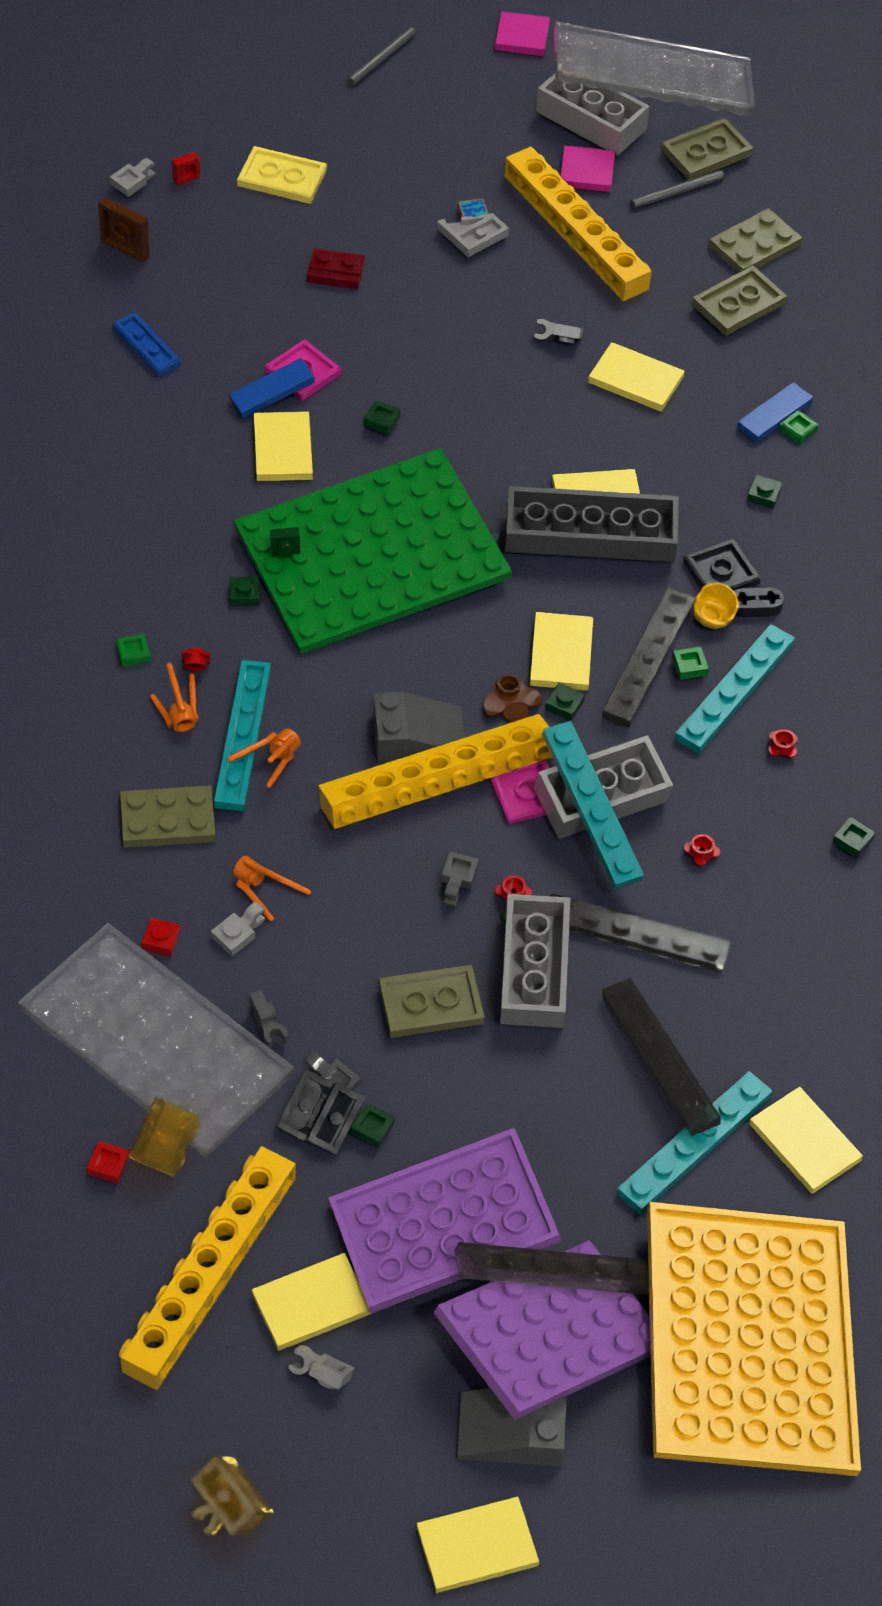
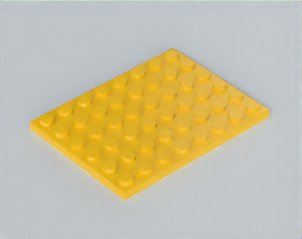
M650 1202L647 1207L653 1458L858 1476L861 1471L844 1222Z

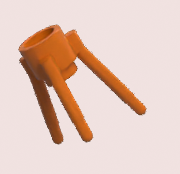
M168 662L166 666L176 702L171 705V710L168 713L154 694L150 695V699L165 719L167 728H174L176 732H186L193 729L197 724L196 722L199 721L196 707L195 676L193 673L189 674V705L182 699L172 663Z
M285 728L279 734L272 732L265 739L229 756L227 760L232 762L267 744H271L270 751L272 755L267 759L268 763H272L277 758L282 760L266 783V788L269 789L287 763L294 758L293 753L301 745L299 736L291 729Z
M248 856L240 858L233 869V876L239 879L236 886L243 890L253 903L257 902L265 909L262 914L270 922L274 920V917L251 890L250 886H258L267 876L306 895L311 894L310 889L263 867Z

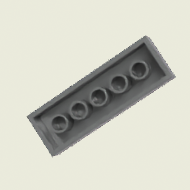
M509 486L505 552L675 562L678 547L679 496Z

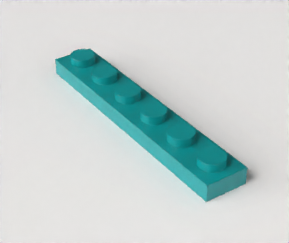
M770 624L678 729L674 740L700 754L794 645L795 637Z
M242 660L214 799V808L245 811L256 750L232 762H229L227 758L258 742L271 674V663Z
M572 721L543 729V739L614 890L642 881L644 877L643 871Z
M748 1071L617 1188V1195L639 1215L644 1213L650 1202H656L772 1097L773 1090Z

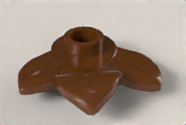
M504 674L499 677L494 684V691L487 694L484 700V710L488 717L502 714L509 723L527 718L529 713L528 707L542 705V698L539 692L533 687L523 685L520 679L513 674Z

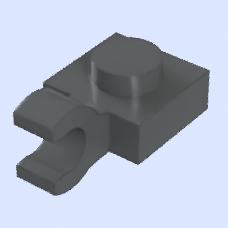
M449 852L441 875V882L447 884L444 905L456 908L461 888L471 890L479 866V859Z
M262 990L251 993L250 1013L261 1036H264L265 1046L268 1049L272 1048L271 1037L275 1035L280 1036L284 1044L288 1043L286 1027L273 1021V1019L277 1018V1014L272 1001H266Z
M313 1051L305 1060L308 1063L307 1066L319 1076L333 1083L338 1082L353 1091L362 1082L357 1074L337 1058L330 1065Z

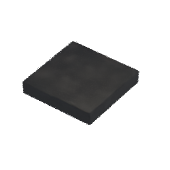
M734 538L684 555L683 563L701 589L707 584L717 582L729 586L733 591L760 585L761 577Z

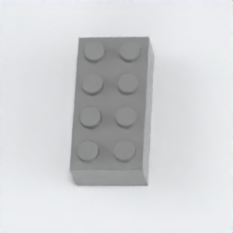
M568 62L538 87L537 113L606 150L615 151L617 156L647 130L649 105Z
M648 735L588 755L617 819L668 801L673 783ZM557 766L540 771L534 790L558 839L586 830Z
M508 894L500 1024L564 1028L571 898Z

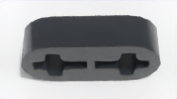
M741 588L734 591L739 602V609L735 615L737 617L776 616L782 611L784 595L776 588Z

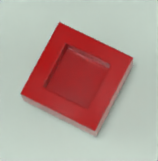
M196 152L172 160V179L177 186L200 178V158Z
M151 918L141 942L142 950L172 957L181 934V925Z
M98 1141L86 1168L87 1175L118 1184L130 1158V1150Z

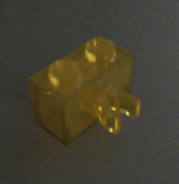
M155 1096L129 1158L174 1177L176 1171L184 1164L186 1158L185 1150L189 1141L198 1132L200 1115Z
M215 1456L191 1479L208 1503L206 1506L197 1508L191 1515L195 1520H202L206 1514L215 1513L210 1517V1524L203 1529L204 1533L208 1536H213L222 1524L231 1536H250L274 1513L233 1457Z

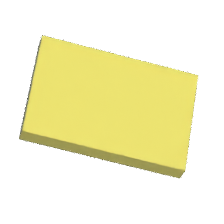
M254 146L237 178V186L311 204L327 171V164Z
M611 342L590 373L588 383L662 412L683 380L685 371Z
M309 412L254 413L257 481L313 480Z
M635 469L552 475L553 489L640 494Z
M536 612L530 686L556 688L559 683H562L575 690L588 691L593 617Z
M801 1087L790 1092L750 1119L749 1125L811 1194L862 1160L863 1155Z
M345 1253L252 1289V1297L278 1351L371 1314L361 1285Z
M519 1497L416 1524L436 1593L539 1565V1559Z

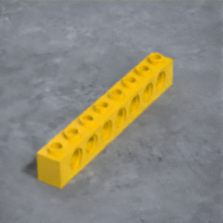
M531 146L506 157L504 177L623 302L649 290L652 275L650 267L635 254L631 247H628L620 239L619 235L604 222L601 216H598L590 208L587 201L583 200L575 192L574 188L561 178L558 171L554 170L542 155L538 154Z
M536 714L320 784L318 787L321 809L333 828L337 829L550 759L552 756L542 736L543 729L549 728V726L540 714Z
M263 1146L260 1147L255 1156L250 1155L243 1166L242 1176L238 1181H232L227 1189L226 1200L222 1206H216L213 1209L208 1220L209 1225L204 1233L199 1232L195 1236L191 1244L192 1251L186 1259L181 1258L173 1272V1279L168 1286L164 1284L155 1299V1306L151 1312L146 1311L142 1315L137 1326V1333L132 1340L128 1338L121 1347L119 1357L124 1374L156 1391L159 1389L296 1180V1163ZM262 1184L266 1187L262 1189H256L252 1186ZM238 1210L248 1211V1213L244 1215H239L235 1212ZM224 1235L232 1237L230 1240L222 1241L218 1239L219 1237ZM203 1262L214 1263L211 1267H203L200 1264ZM187 1288H194L197 1290L195 1293L186 1294L182 1292ZM168 1315L179 1316V1318L175 1321H168L164 1319ZM151 1342H159L162 1344L157 1348H149L146 1346Z

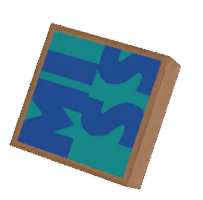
M483 198L458 202L460 217H478L489 214Z

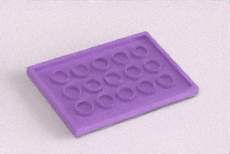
M515 1128L328 1197L371 1314L561 1242L560 1234Z
M590 1240L439 1304L434 1312V1315L514 1420L651 1356L650 1315Z

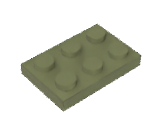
M726 118L662 142L661 151L688 180L752 156L753 147Z
M768 208L710 238L708 247L739 273L752 265L758 269L801 246L802 237Z
M752 265L694 296L692 306L727 336L786 304L787 295Z
M211 786L120 791L124 848L216 842Z
M472 965L379 978V989L390 1038L484 1024L485 1017Z

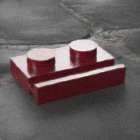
M313 248L306 282L359 290V283L365 266V255Z

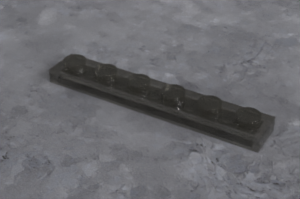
M668 588L603 709L602 718L628 728L631 726L692 609L695 597Z
M554 893L550 894L551 897H565ZM570 899L569 932L719 973L723 971L730 941L576 899Z
M629 978L604 988V1000L690 1135L694 1136L720 1125L721 1116L632 979Z
M458 1242L454 1250L459 1278L649 1295V1264L646 1259Z

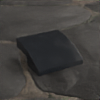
M305 1069L275 1128L336 1156L365 1096L338 1082L333 1083Z

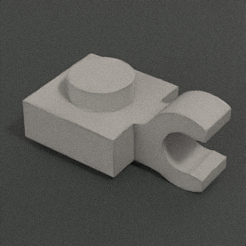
M144 158L135 167L127 164L110 176V184L129 197L145 186L147 180L152 179L156 175L150 169L155 164L149 158Z
M546 319L537 320V323L546 326L544 334L535 333L534 337L537 339H546L552 334L559 335V341L574 343L575 338L582 339L584 328L552 323Z
M254 902L246 909L241 918L235 913L231 914L211 930V938L231 956H234L255 939V931L253 929L265 921V917L262 915L265 909L257 902Z
M300 1345L294 1351L295 1354L303 1357L304 1364L294 1361L288 1367L291 1372L299 1375L310 1371L308 1375L318 1379L317 1381L320 1385L338 1390L351 1380L355 1369L325 1353L320 1356L304 1345Z

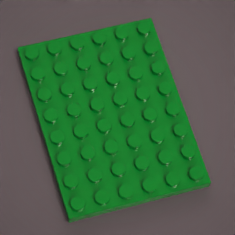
M442 448L234 520V528L300 655L512 578V570ZM298 527L300 554L272 556L270 530Z

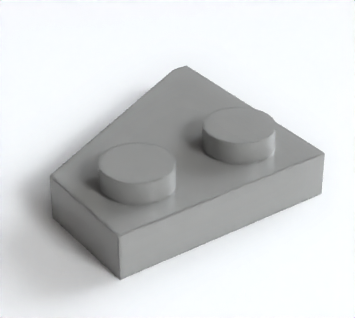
M493 213L478 217H461L460 222L446 224L445 219L437 221V230L467 257L509 236V227Z

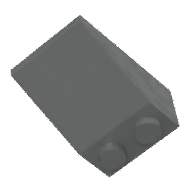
M404 691L374 693L373 721L378 762L394 761L465 738L461 706Z
M491 1388L461 1392L457 1459L561 1467L565 1448L566 1396L514 1420Z

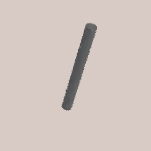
M413 27L407 28L347 78L348 84L351 86L356 85L416 35L415 29Z
M718 170L631 199V208L637 209L723 180L724 174L722 170Z

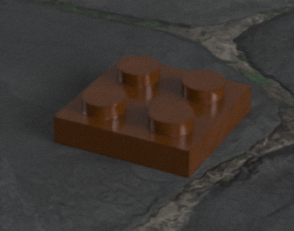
M104 197L98 203L101 242L144 263L150 257L148 218Z

